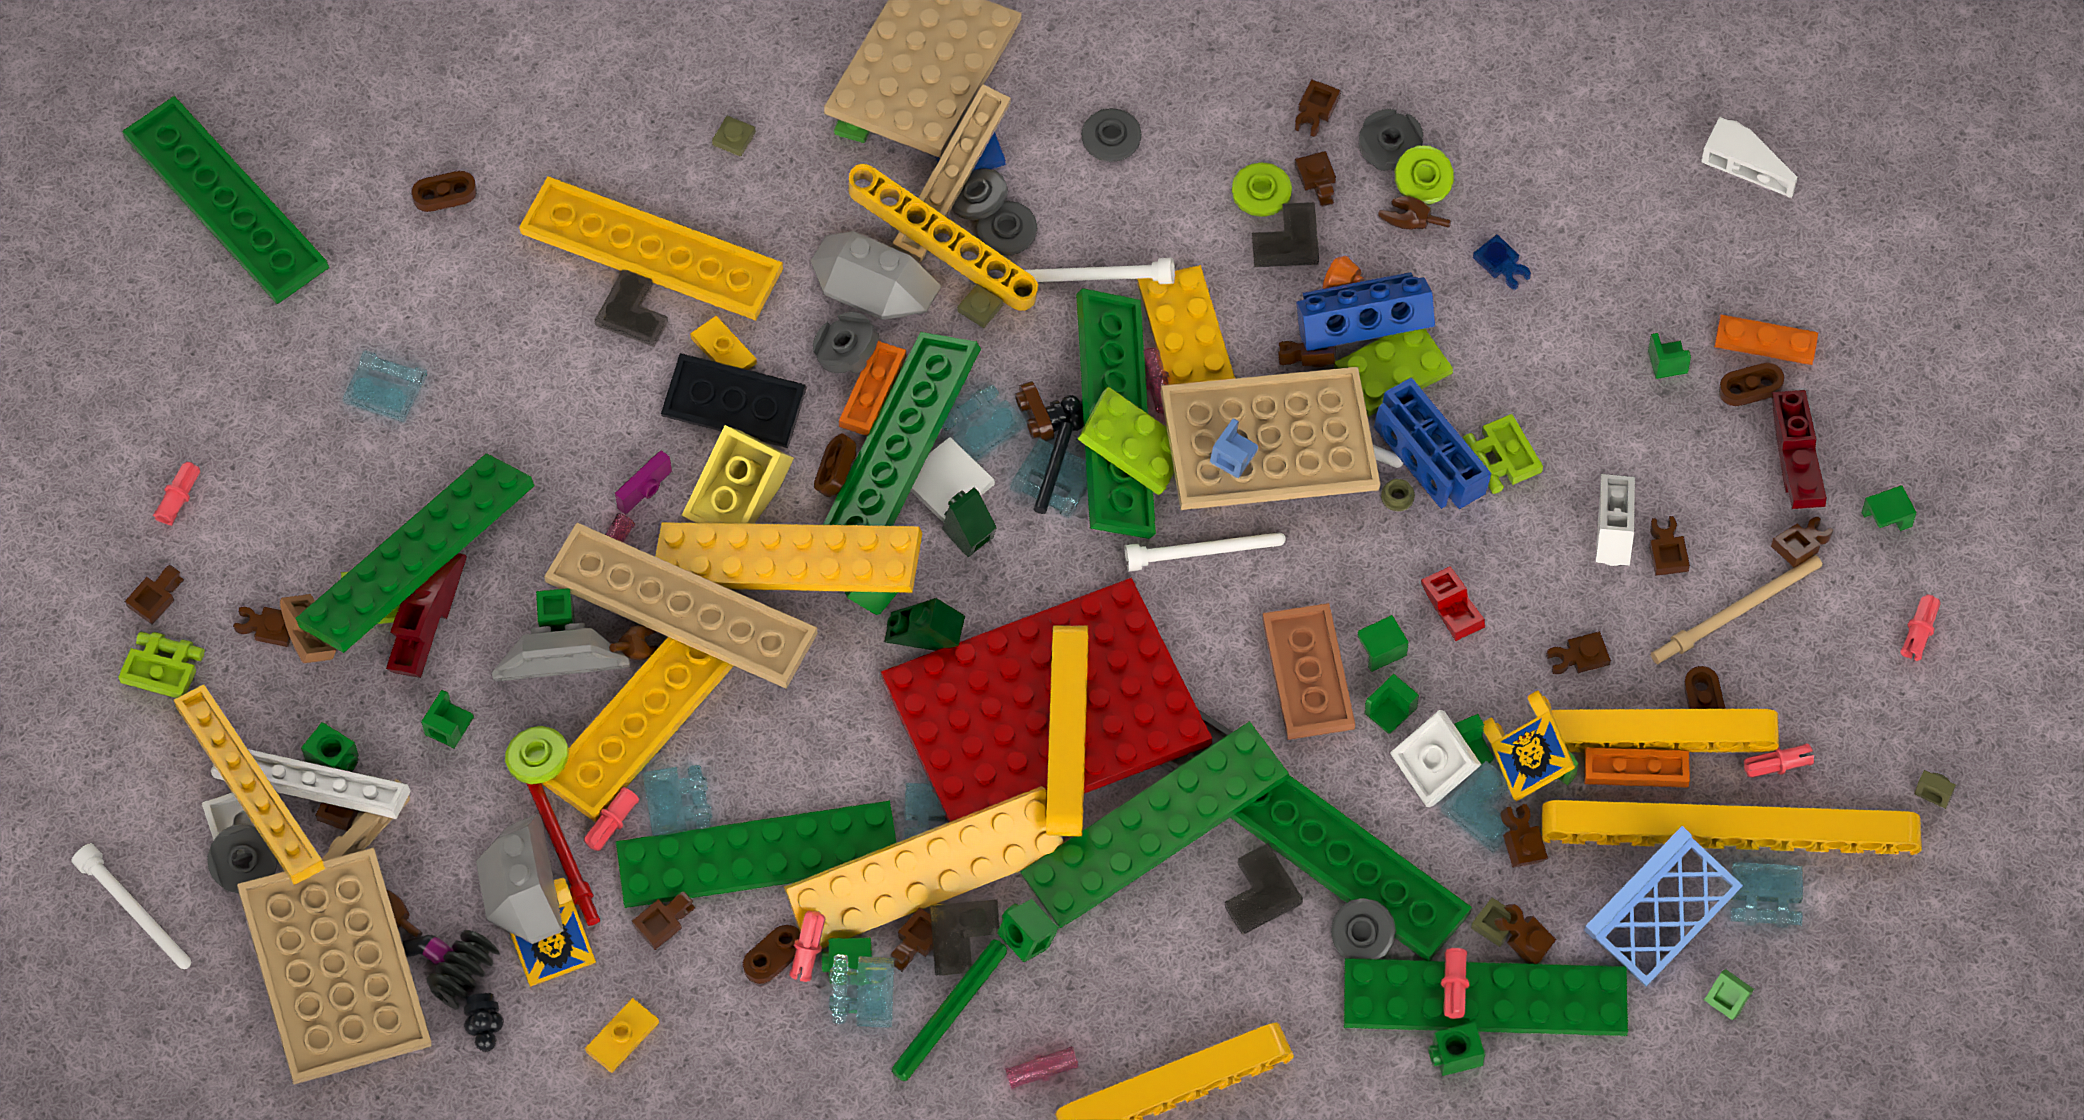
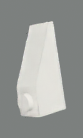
M1719 117L1704 147L1702 163L1792 198L1798 177L1749 128L1742 126L1737 121Z
M1601 474L1596 540L1597 563H1605L1610 566H1630L1634 536L1635 477Z

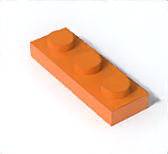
M1721 314L1714 347L1813 365L1819 332Z
M877 342L876 349L867 360L866 367L861 371L840 416V428L868 436L907 357L905 349L884 342Z
M1585 747L1584 784L1689 787V751Z

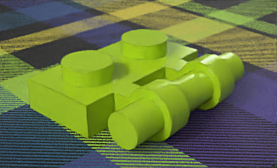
M1513 414L1484 425L1482 427V434L1485 438L1477 441L1473 433L1462 437L1491 472L1488 487L1492 494L1503 490L1504 486L1499 478L1507 475L1512 485L1543 471L1542 463ZM1493 451L1499 461L1492 465L1485 455Z
M140 631L137 635L136 644L145 646L144 651L130 649L118 676L120 683L173 698L186 694L196 673L195 666L186 663V661L189 659L202 661L205 649L193 646V642L184 639L178 642L165 638V635L162 633L152 632V634ZM160 651H163L174 655L173 658L170 659L163 656H159L158 654L160 653Z

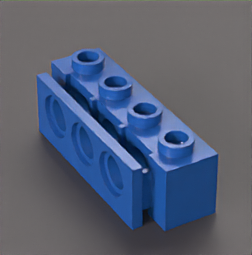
M1412 272L1304 292L1303 300L1296 301L1299 333L1307 351L1435 327L1432 290L1425 277H1413Z
M1411 377L1386 391L1383 402L1378 407L1374 428L1436 504L1442 509L1447 506L1448 498H1450L1456 507L1461 509L1484 496L1491 472ZM1394 431L1397 440L1392 436L1391 432ZM1414 455V457H1415V459H1416V461H1417V464H1415V463L1413 462V460L1411 459V456ZM1434 479L1437 488H1435V487L1433 486V484L1431 483V480Z

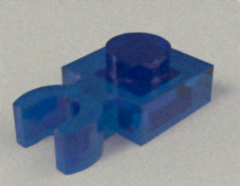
M1498 234L1473 252V258L1494 278L1503 274L1506 277V284L1513 290L1518 288V282L1513 278L1514 275L1519 274L1526 280L1530 279V270L1525 265L1516 264L1519 261V254Z

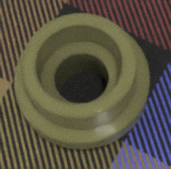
M1403 479L1389 481L1384 485L1381 492L1383 504L1392 511H1404L1410 508L1415 498L1413 487ZM1394 493H1401L1404 498L1395 499L1392 495Z

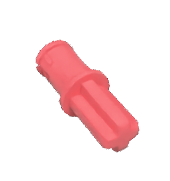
M191 462L182 464L172 484L165 487L166 493L153 514L157 521L170 526L173 525L184 502H188L190 499L188 493L200 473L198 466Z
M1927 594L1921 598L1914 619L1908 622L1909 632L1900 651L1902 656L1911 659L1914 653L1916 654L1914 660L1919 661L1922 659L1928 637L1934 634L1933 623L1941 605L1940 600L1933 595Z
M1808 743L1783 750L1778 747V749L1770 753L1747 757L1744 760V770L1747 776L1751 778L1775 772L1782 775L1789 769L1813 765L1814 755L1799 757L1801 754L1812 752V748Z
M622 787L607 809L600 811V818L584 837V842L589 848L600 851L616 829H621L624 826L623 820L635 804L639 802V798L634 792Z
M807 911L805 913L800 937L794 942L796 953L789 976L797 980L801 970L800 981L807 982L812 979L816 955L822 949L819 943L825 923V916L818 911Z
M1450 948L1445 952V977L1441 980V986L1444 988V1015L1448 1016L1449 1019L1462 1018L1465 1015V989L1469 987V980L1466 978L1467 951L1461 948Z

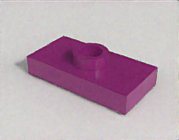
M662 450L659 451L615 492L617 508L625 515L628 514L643 498L649 499L658 491L660 482L672 472L670 456Z

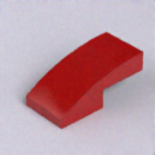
M1451 566L1421 579V584L1428 598L1455 641L1485 628V619L1468 598L1467 587Z

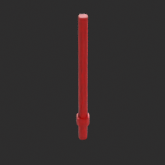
M526 783L571 886L569 891L573 902L576 905L579 904L587 925H596L600 922V918L592 902L594 895L588 882L583 881L541 783Z

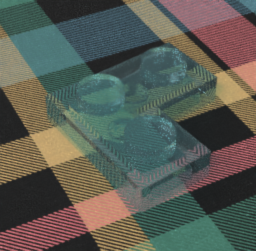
M1485 761L1441 807L1443 814L1493 854L1504 844L1503 834L1510 831L1503 823L1501 813L1492 807L1509 790L1504 775Z

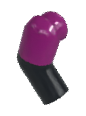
M425 935L402 941L406 958L421 954L431 962L438 964L439 962H444L443 956L445 953L453 952L448 944L435 935Z

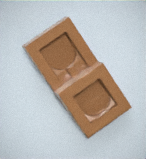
M311 594L282 597L279 602L288 634L303 664L331 660L336 652V648L298 626L295 618L315 602Z

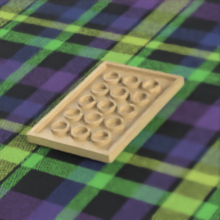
M888 0L826 102L824 114L941 158L982 84H985L1021 20V13L988 0Z
M1358 367L1161 386V398L1181 510L1377 491L1380 488V479ZM1233 418L1239 421L1237 433L1258 445L1257 453L1239 479L1210 463L1214 444Z
M374 848L323 861L325 869L295 885L286 872L237 884L293 1085L431 1047L429 1032Z

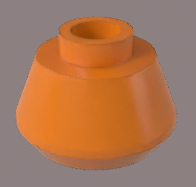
M1346 255L1335 258L1325 275L1323 289L1364 281V277L1361 276V269Z

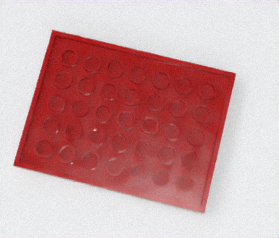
M1132 577L959 642V646L942 648L881 671L883 682L948 823L1041 786L1045 788L1047 793L1054 625L1088 626L1084 794L1212 744V736Z

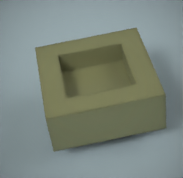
M726 116L713 137L712 144L741 157L755 135L756 129L750 124Z
M976 284L957 308L960 314L985 328L1003 307V300Z
M1924 770L1914 794L1946 809L1956 784L1950 782L1942 774L1930 773Z
M1491 897L1472 922L1471 929L1501 947L1511 933L1498 929L1494 920L1496 918H1505L1509 923L1511 915L1504 908V904Z

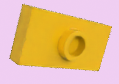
M714 316L690 333L691 339L711 361L746 370L757 364L756 357L717 316Z
M632 998L585 1047V1051L608 1071L613 1073L659 1024V1019Z

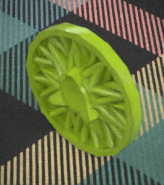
M1418 145L1408 149L1398 159L1395 167V183L1399 192L1403 196L1419 199L1427 205L1441 201L1450 192L1454 182V170L1449 158L1441 150L1432 146Z
M1259 162L1249 164L1239 170L1233 179L1231 192L1234 202L1242 211L1253 216L1266 217L1277 214L1287 206L1291 199L1292 185L1289 176L1283 169L1273 164Z
M546 726L530 727L519 732L510 741L505 751V763L510 774L518 781L528 784L544 783L555 778L564 769L569 759V747L563 735L557 730Z

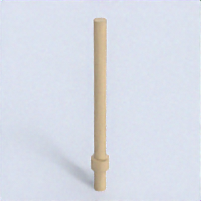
M1817 555L1812 556L1687 632L1682 630L1673 635L1670 642L1651 652L1653 661L1656 664H1660L1678 652L1683 654L1694 647L1696 641L1822 567L1820 558Z

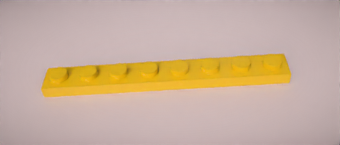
M203 684L174 699L177 710L292 883L295 885L325 869L321 857L205 685Z

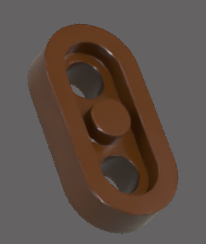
M454 171L420 179L413 185L411 190L414 205L424 212L467 204L475 198L477 193L475 179L466 171ZM458 188L466 189L464 192H455ZM426 195H434L433 199H423Z
M1761 363L1729 372L1721 379L1719 396L1723 402L1730 406H1742L1771 398L1772 392H1780L1782 390L1785 379L1784 373L1779 366L1773 363ZM1769 380L1772 382V385L1765 386L1761 381ZM1737 388L1741 391V393H1731L1730 389Z
M1030 381L1019 385V392L1015 393V399L1021 412L1027 411L1030 419L1026 420L1032 439L1038 438L1040 443L1054 439L1052 423L1034 382Z
M839 434L827 445L814 480V488L825 497L837 495L844 485L851 463L856 457V442L845 434Z
M1697 666L1688 671L1684 682L1688 708L1726 709L1716 672L1706 666ZM1697 683H1704L1708 688L1700 691L1695 685Z
M781 925L770 932L745 955L743 969L746 977L758 984L767 983L774 979L794 961L796 953L794 942L799 939L800 930L792 925ZM784 937L792 939L789 944H782L780 940ZM757 960H765L767 962L762 967L754 965Z

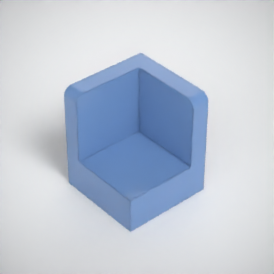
M1233 418L1214 444L1210 463L1239 479L1257 453L1258 445L1237 433L1239 421Z

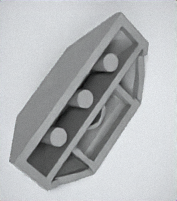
M855 231L826 235L811 259L812 267L824 295L881 320L900 318L916 313L917 315L926 313L941 289V285L912 256Z
M585 623L564 625V631L551 632V627L531 628V634L522 635L493 670L492 677L495 682L624 669L631 668L629 658L622 652H611L609 649L611 643L595 630L585 628Z
M537 813L508 825L476 860L486 919L532 944L564 931L542 819Z

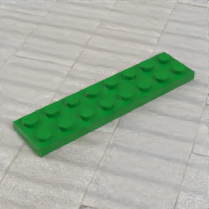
M175 96L122 131L124 138L276 304H279L329 269L328 261Z
M1082 288L1076 294L1084 426L1102 392L1107 387H1110L1148 414L1141 300ZM1085 445L1090 529L1151 539L1156 534L1153 491Z
M920 332L823 525H894L981 350L977 341Z
M486 453L295 619L299 628L343 653L346 652L436 571L449 562L535 486L532 477Z
M1249 721L1084 829L1082 836L1072 837L1057 847L1054 852L1046 854L1020 871L1021 876L1060 929L1290 778L1289 772Z
M1290 775L1288 780L1230 817L1346 903L1365 898L1375 900L1385 906L1394 918L1396 927L1395 939L1425 961H1431L1471 913L1472 907Z
M889 800L616 841L624 907L630 908L650 905L658 899L662 903L670 902L683 891L690 898L795 883L895 844L897 841Z
M1345 959L1344 1028L1440 1031L1475 1022L1478 1032L1627 1036L1628 1034L1627 967L1466 962V978L1469 980V987L1465 989V1015L1462 1018L1449 1019L1448 1016L1444 1015V988L1441 986V980L1445 977V961Z

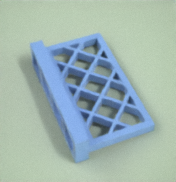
M1681 826L1585 926L1584 931L1590 937L1597 940L1614 958L1627 967V970L1647 987L1743 885L1692 838V834ZM1690 849L1702 858V872H1682V857ZM1677 864L1678 872L1668 873ZM1707 864H1708L1715 872H1707ZM1703 877V897H1683L1682 878ZM1707 877H1722L1731 886V889L1724 896L1708 897ZM1662 878H1678V897H1658V882ZM1653 889V897L1644 898ZM1679 902V922H1659L1658 903ZM1683 902H1704V917L1700 921L1684 922ZM1708 902H1717L1708 910ZM1638 903H1654V922H1634V907ZM1629 913V922L1620 923ZM1655 927V947H1635L1634 928ZM1659 927H1679L1680 942L1675 947H1660ZM1684 927H1693L1684 936ZM1614 928H1630V947H1615L1606 936ZM1621 952H1630L1631 961ZM1635 952H1655L1656 967L1647 976L1635 966ZM1660 952H1669L1660 961Z

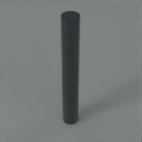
M1062 422L1037 496L1034 511L1039 514H1046L1071 438L1074 426L1068 422Z

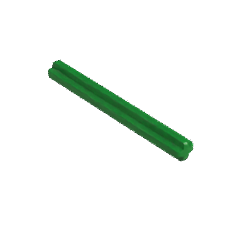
M996 939L989 943L892 1066V1073L902 1081H907L1006 956L1008 948Z

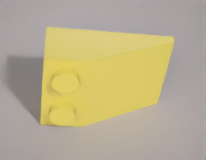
M725 425L681 516L695 523L755 524L781 487L794 457L740 430Z

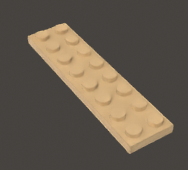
M579 523L575 524L544 576L545 582L559 589L569 588L571 594L786 689L818 634L817 627Z

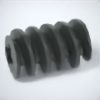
M464 930L460 934L461 941H455L452 944L453 952L445 953L443 956L444 962H439L435 966L436 973H430L426 978L432 994L444 1004L456 1010L460 1008V1005L455 1000V996L464 999L469 996L463 986L467 985L472 988L477 986L471 976L475 974L484 977L485 972L480 967V964L483 963L491 967L494 962L488 954L491 952L500 955L499 950L491 941L471 930Z

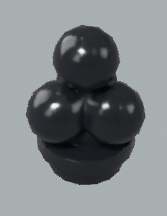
M1067 395L1062 399L1061 404L1058 400L1050 402V406L1045 407L1054 432L1059 431L1062 422L1072 424L1074 426L1073 431H1079L1084 427L1082 399L1079 400L1074 395Z
M492 993L470 995L466 997L467 1005L463 1007L464 1014L469 1016L465 1020V1030L468 1034L476 1036L475 1044L479 1050L483 1052L491 1051L496 1045V1037L493 1033L500 1031L504 1024L502 1015L497 1012L499 1011V1004L497 1001H494V994Z

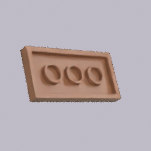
M1326 603L1263 613L1262 621L1287 740L1355 730V720L1330 604Z

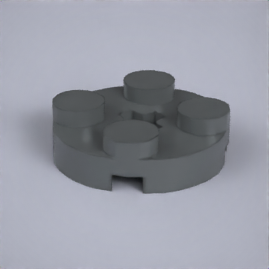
M1395 109L1379 110L1368 116L1364 121L1359 135V149L1363 157L1370 164L1374 165L1376 169L1381 171L1395 170L1398 159L1408 149L1418 145L1422 146L1423 130L1416 118L1408 113L1404 116L1396 113ZM1390 135L1391 138L1398 137L1399 140L1395 144H1388L1385 142V136Z
M846 312L838 315L837 317L840 320L835 321L833 324L830 325L829 322H826L818 330L813 341V352L818 362L825 370L832 373H846L849 371L858 373L862 371L867 365V360L874 353L879 339V333L865 315L858 312ZM850 339L848 344L840 346L841 343H846Z
M246 824L230 826L221 831L212 842L207 856L208 868L215 882L225 890L239 894L237 884L273 875L278 864V860L256 827ZM243 849L245 854L252 853L253 860L248 862L249 868L242 869L240 865L234 866L233 859L237 858L238 850Z

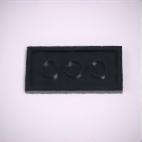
M680 353L661 416L721 432L726 425L762 442L788 448L807 387L806 384Z

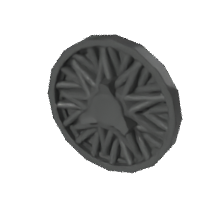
M1115 108L1102 109L1090 115L1084 122L1081 132L1083 146L1088 153L1098 160L1107 162L1122 161L1132 156L1139 148L1142 138L1140 124L1135 117L1124 110Z
M986 168L973 170L952 207L954 213L968 220L984 219L994 214L1003 206L1008 196V186L1003 175L996 170Z
M1005 201L1003 206L994 214L984 219H978L977 223L979 240L1005 256L1019 254L1028 249L1034 242L1038 230L1036 218L1031 210L1021 203Z
M1361 898L1349 901L1338 910L1333 918L1331 935L1334 946L1340 955L1346 959H1381L1388 954L1394 944L1396 927L1393 916L1385 906L1375 900Z

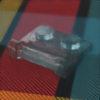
M365 350L360 357L359 366L342 398L343 402L404 423L427 377V370L420 367L412 369L376 357L375 353ZM373 369L410 381L406 388L369 376L368 374Z
M1041 438L1038 439L1013 478L1010 485L1011 491L1018 494L1023 492L1037 499L1041 486L1028 479L1032 474L1041 479L1044 478L1054 447L1053 444ZM1066 451L1055 486L1069 492L1066 498H1063L1053 493L1049 506L1060 510L1059 514L1068 519L1087 490L1086 460Z

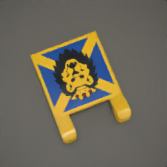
M1535 691L1528 696V701L1537 718L1505 735L1502 726L1499 723H1495L1492 717L1483 721L1484 733L1493 748L1509 790L1516 802L1575 769L1552 714L1551 704L1548 698L1542 696L1540 691Z
M565 878L554 880L564 931L533 944L510 933L530 987L596 963Z

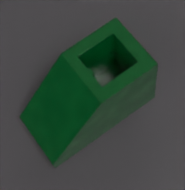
M975 487L967 493L962 490L948 502L949 508L944 514L945 520L942 530L967 557H970L994 538L997 527L979 491Z
M938 598L892 611L887 621L884 642L932 651L959 646L965 615Z

